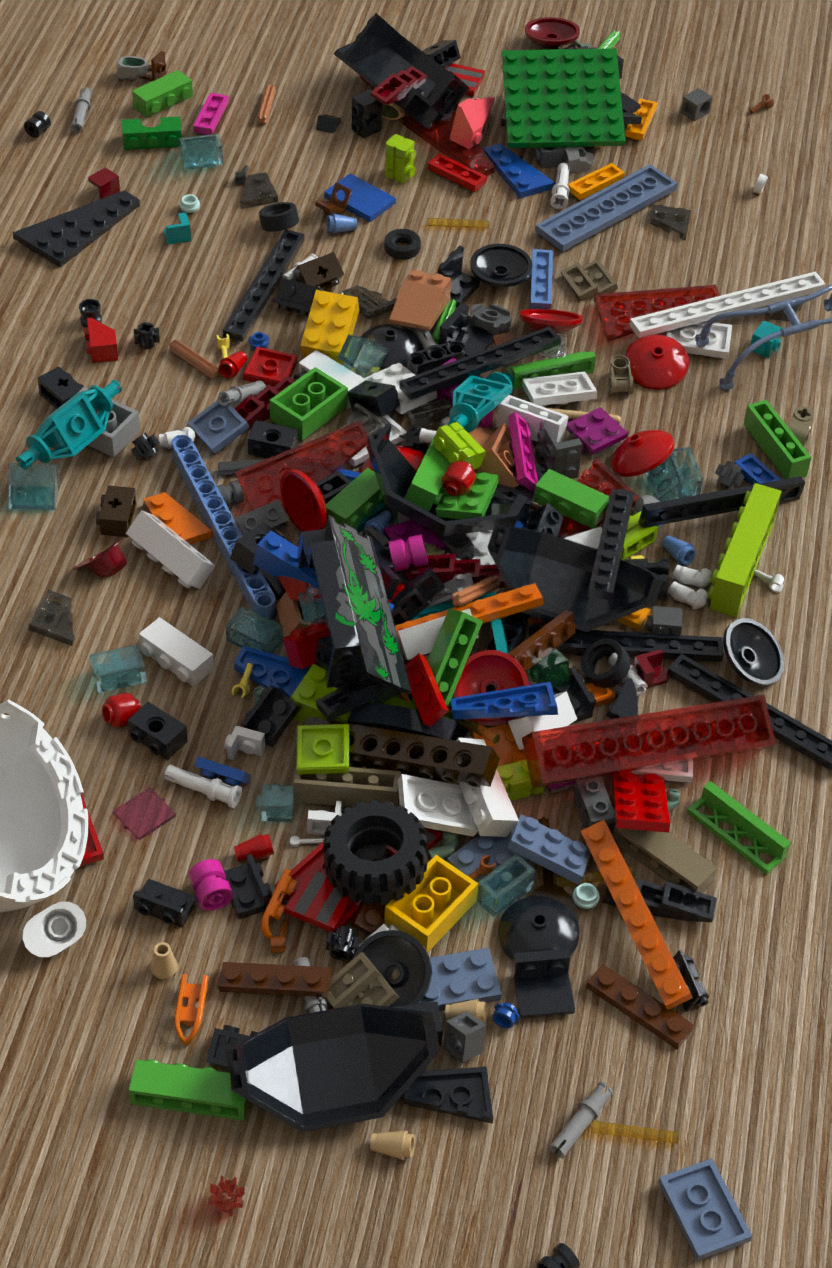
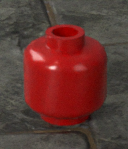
M465 461L451 463L442 477V485L446 492L452 496L466 495L476 480L473 467Z
M125 692L110 696L102 705L103 719L114 728L128 726V719L141 708V704L130 693Z

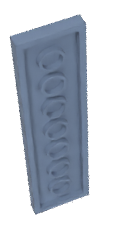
M649 164L540 222L535 226V232L563 252L677 190L678 183Z

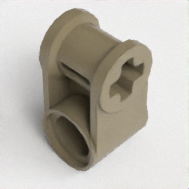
M615 355L610 361L608 374L609 393L627 392L628 395H632L633 376L631 375L630 361L624 355Z
M800 406L794 410L787 426L805 448L814 413L809 407Z

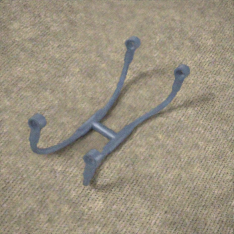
M832 284L805 297L799 296L767 305L764 308L722 313L712 317L704 324L701 333L695 336L698 347L709 344L708 336L711 331V325L725 318L767 312L773 313L783 310L792 326L782 328L778 332L761 338L745 349L734 361L731 368L728 369L725 377L720 379L721 389L726 391L733 388L736 368L750 352L763 343L780 336L785 337L817 328L819 325L832 323V318L801 323L792 307L802 305L804 302L831 291ZM832 293L829 299L824 300L826 311H832Z

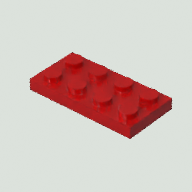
M629 771L613 772L612 791L616 828L669 833L670 818L664 777L653 773L638 775Z

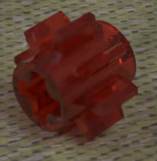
M221 1176L218 1185H210V1192L214 1195L209 1197L208 1204L216 1205L217 1215L221 1212H228L230 1216H233V1210L236 1206L243 1208L244 1201L239 1197L245 1195V1187L238 1188L236 1177L232 1180H225ZM223 1193H227L228 1197H231V1198H230V1199H226V1196H225V1195H222V1194H223Z

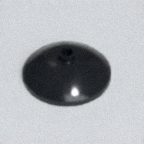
M490 244L474 252L470 260V269L473 275L481 282L493 287L506 288L524 282L531 275L532 260L525 251L516 246Z
M381 324L372 327L362 334L358 342V352L363 361L381 370L397 363L407 368L408 356L413 352L422 350V344L417 335L412 330L397 324Z
M740 618L728 625L723 636L725 656L732 669L742 679L757 686H769L778 681L784 671V655L775 636L764 625L749 618Z
M531 896L514 902L503 913L498 928L501 947L512 960L514 959V953L569 948L570 956H572L578 946L580 935L579 924L574 913L562 902L545 896ZM536 921H542V922H544V923H543V924H537V923H535V922H536Z
M387 930L370 936L359 946L353 959L363 952L399 996L389 1007L418 1004L424 998L432 979V964L427 950L420 941L405 932ZM398 969L400 976L397 979H393L392 973Z

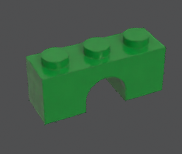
M180 116L161 117V123L156 127L143 126L141 119L121 120L124 150L182 147Z

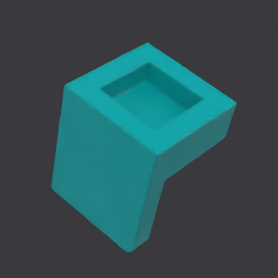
M186 212L178 213L179 224L168 225L163 229L167 245L191 241L190 223Z

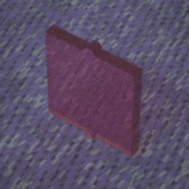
M150 787L113 810V814L123 823L124 829H129L138 840L146 837L176 817V813L166 804L165 799H161Z

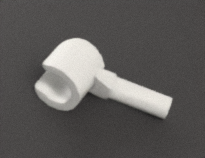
M755 570V576L770 583L769 588L775 593L782 591L784 578L781 574L771 576Z

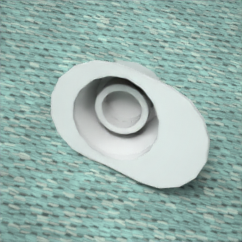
M58 902L33 916L26 923L22 938L25 947L31 954L38 957H50L58 954L83 936L86 929L84 912L78 905L71 902Z

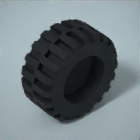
M370 800V803L367 804L359 802L355 804L354 808L347 807L341 811V816L336 815L331 821V825L325 831L323 850L326 874L331 885L335 888L337 887V891L345 897L349 895L350 900L355 902L361 900L366 905H373V902H380L381 905L389 904V900L394 899L396 902L404 898L405 893L409 895L416 889V885L422 882L424 872L427 870V836H425V829L419 822V819L412 812L408 814V809L399 805L396 807L393 802L389 801L378 803V800ZM369 844H385L398 851L390 858L381 861H367L354 855L355 851Z

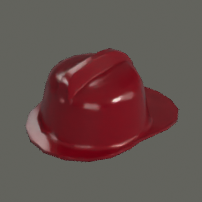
M121 539L105 551L84 560L72 569L75 570L87 566L97 576L110 577L115 575L127 564V560L118 546Z

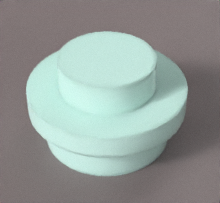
M185 195L180 201V208L187 213H193L200 208V202L195 195Z
M582 883L573 891V901L580 908L591 909L599 902V892L590 883Z

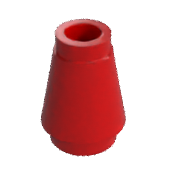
M238 351L223 358L218 367L221 375L225 378L237 376L247 361V355L243 351Z
M261 833L234 846L238 862L246 861V855L252 854L254 860L269 859L268 856L274 854L269 834L262 835Z

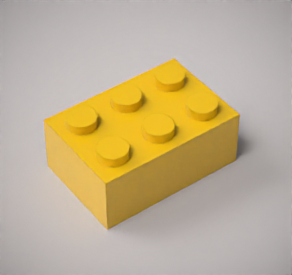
M320 290L315 291L300 345L303 358L317 350L345 366L359 314L358 297Z
M435 855L427 863L424 878L419 885H416V889L409 895L405 893L404 898L396 902L394 899L385 906L384 924L387 923L389 927L393 924L399 931L415 937L429 952L477 902L478 883L438 855Z

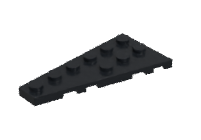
M124 190L13 232V239L61 268L140 206V199Z

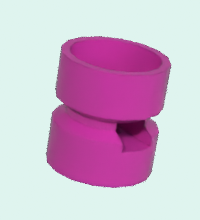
M422 534L408 537L407 542H404L402 539L389 542L392 561L396 566L395 572L409 569L410 564H413L415 567L428 565Z
M207 859L195 864L190 869L188 876L195 890L199 905L203 910L220 909L232 900V889L229 882L225 880L226 874L218 860Z

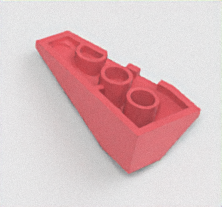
M492 96L483 97L482 99L475 98L474 100L469 98L460 103L457 107L450 140L467 149L479 144L491 115L495 98Z

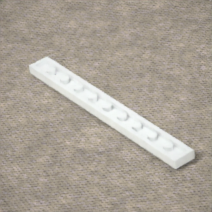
M815 271L631 318L630 327L638 338L708 321L722 313L751 310L799 296L809 295L825 288L826 284Z

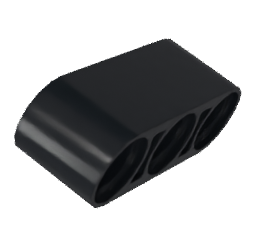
M451 341L413 352L407 358V369L418 375L440 367L452 358L459 360L465 357L466 346L460 341Z

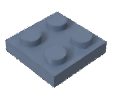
M218 400L187 422L188 426L213 454L250 428L248 423L230 404L223 406Z

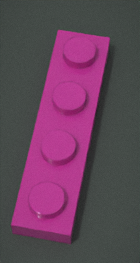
M514 412L508 416L510 425L508 428L512 438L511 446L514 451L513 461L517 471L516 479L521 486H525L533 492L535 485L538 483L529 423L518 413Z

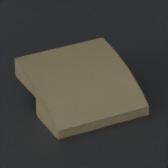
M599 259L584 266H581L578 262L560 271L579 299L602 296L618 289L617 283Z
M363 952L358 954L330 979L327 999L334 1008L362 1003L389 1007L399 998Z

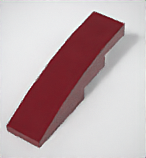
M411 66L408 70H401L396 75L392 73L370 93V96L385 105L394 103L404 98L412 87L417 89L426 82L427 75Z
M287 375L275 387L268 385L256 397L250 394L235 408L239 415L248 423L250 427L248 430L252 429L255 420L264 422L270 418V399L294 383L293 379Z
M455 554L428 555V565L415 567L413 564H410L409 569L406 571L407 578L415 579L426 568L430 567L442 583L452 580L459 574L464 575L466 573H471L473 584L488 577L497 576L501 584L499 588H506V582L496 564L481 565L480 559L456 560Z

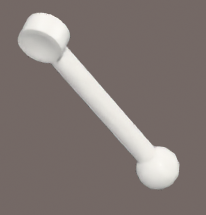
M292 836L290 838V845L298 847L300 844H321L325 838L300 839L298 836Z

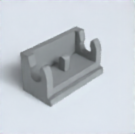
M471 573L459 574L452 580L443 583L445 587L433 596L430 601H427L429 606L426 608L453 602L451 599L452 594L473 585Z

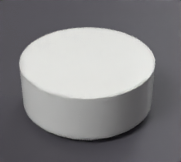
M759 175L753 189L754 193L759 195L762 193L768 179L766 175Z

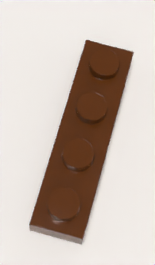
M563 611L508 654L514 657L526 672L575 634L574 612Z
M223 962L217 987L220 992L327 998L332 972L330 967Z
M604 964L587 981L586 988L677 1050L693 1031L694 1024L673 1010H667L664 1004Z

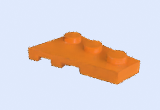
M166 492L143 499L148 513L157 517L190 545L213 537V531Z

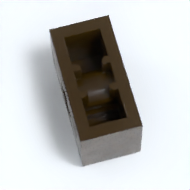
M335 252L300 264L292 271L296 281L320 288L326 285L329 288L336 286L345 275Z
M108 485L106 494L101 496L102 509L97 511L96 525H100L101 535L129 537L126 532L132 525L137 506L135 488Z

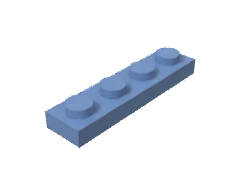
M532 250L530 309H551L553 250Z

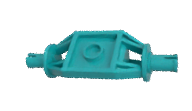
M493 372L486 378L472 375L453 391L452 409L449 413L450 421L448 426L458 422L468 433L474 431L484 416L497 407L508 395L512 394L513 376L510 373L506 375L507 372Z
M112 380L103 389L92 385L88 390L75 394L50 414L34 435L27 437L26 444L28 449L16 457L17 462L21 460L18 465L23 469H27L37 459L43 463H48L51 459L72 457L79 453L106 430L109 413L113 410L111 399L122 392V387L117 389L120 383ZM96 408L100 410L98 415L95 412Z

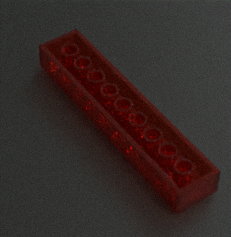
M765 695L535 731L522 737L532 788L762 750L776 744Z

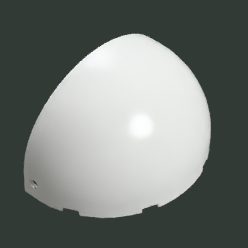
M9 699L0 704V913L29 907L63 888L71 880V875L75 869L79 868L82 862L88 837V810L83 809L81 793L84 791L71 758L56 737L52 739L43 729L44 723L39 718Z

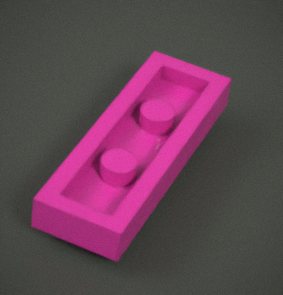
M210 93L193 125V132L213 135L229 103V96Z

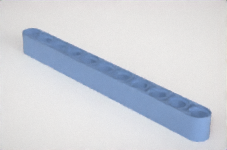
M187 435L175 436L172 439L173 461L205 523L213 531V538L257 621L262 623L273 621L276 616V599L273 591L260 569L251 574L230 559L236 541L243 537L192 439Z

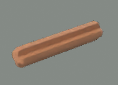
M267 85L257 115V122L259 124H266L276 93L274 85Z
M173 340V342H170V351L211 379H215L220 375L217 366L180 341Z
M497 576L488 577L452 594L453 605L456 607L462 606L498 589L501 585Z

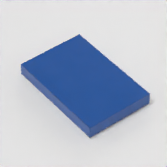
M351 173L337 182L352 190L346 209L369 222L396 204L395 197ZM334 185L324 191L325 198L330 200ZM339 190L337 192V199L342 202L345 198V193Z

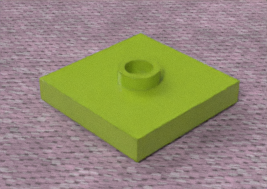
M349 724L297 725V774L349 773Z

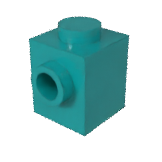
M763 321L753 333L751 345L767 335L780 331L782 328ZM781 336L763 343L752 352L769 358L774 351L777 352L780 348Z

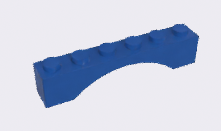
M272 531L257 544L253 561L254 565L272 576L295 578L319 589L315 569L298 567L297 554L299 547ZM389 603L392 613L394 605Z

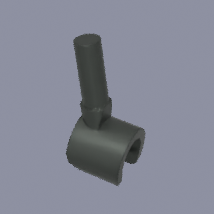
M245 165L241 172H235V184H246V174L249 166Z

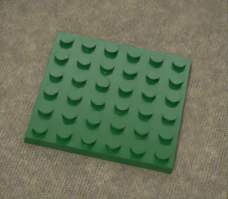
M616 48L502 50L508 148L625 146Z

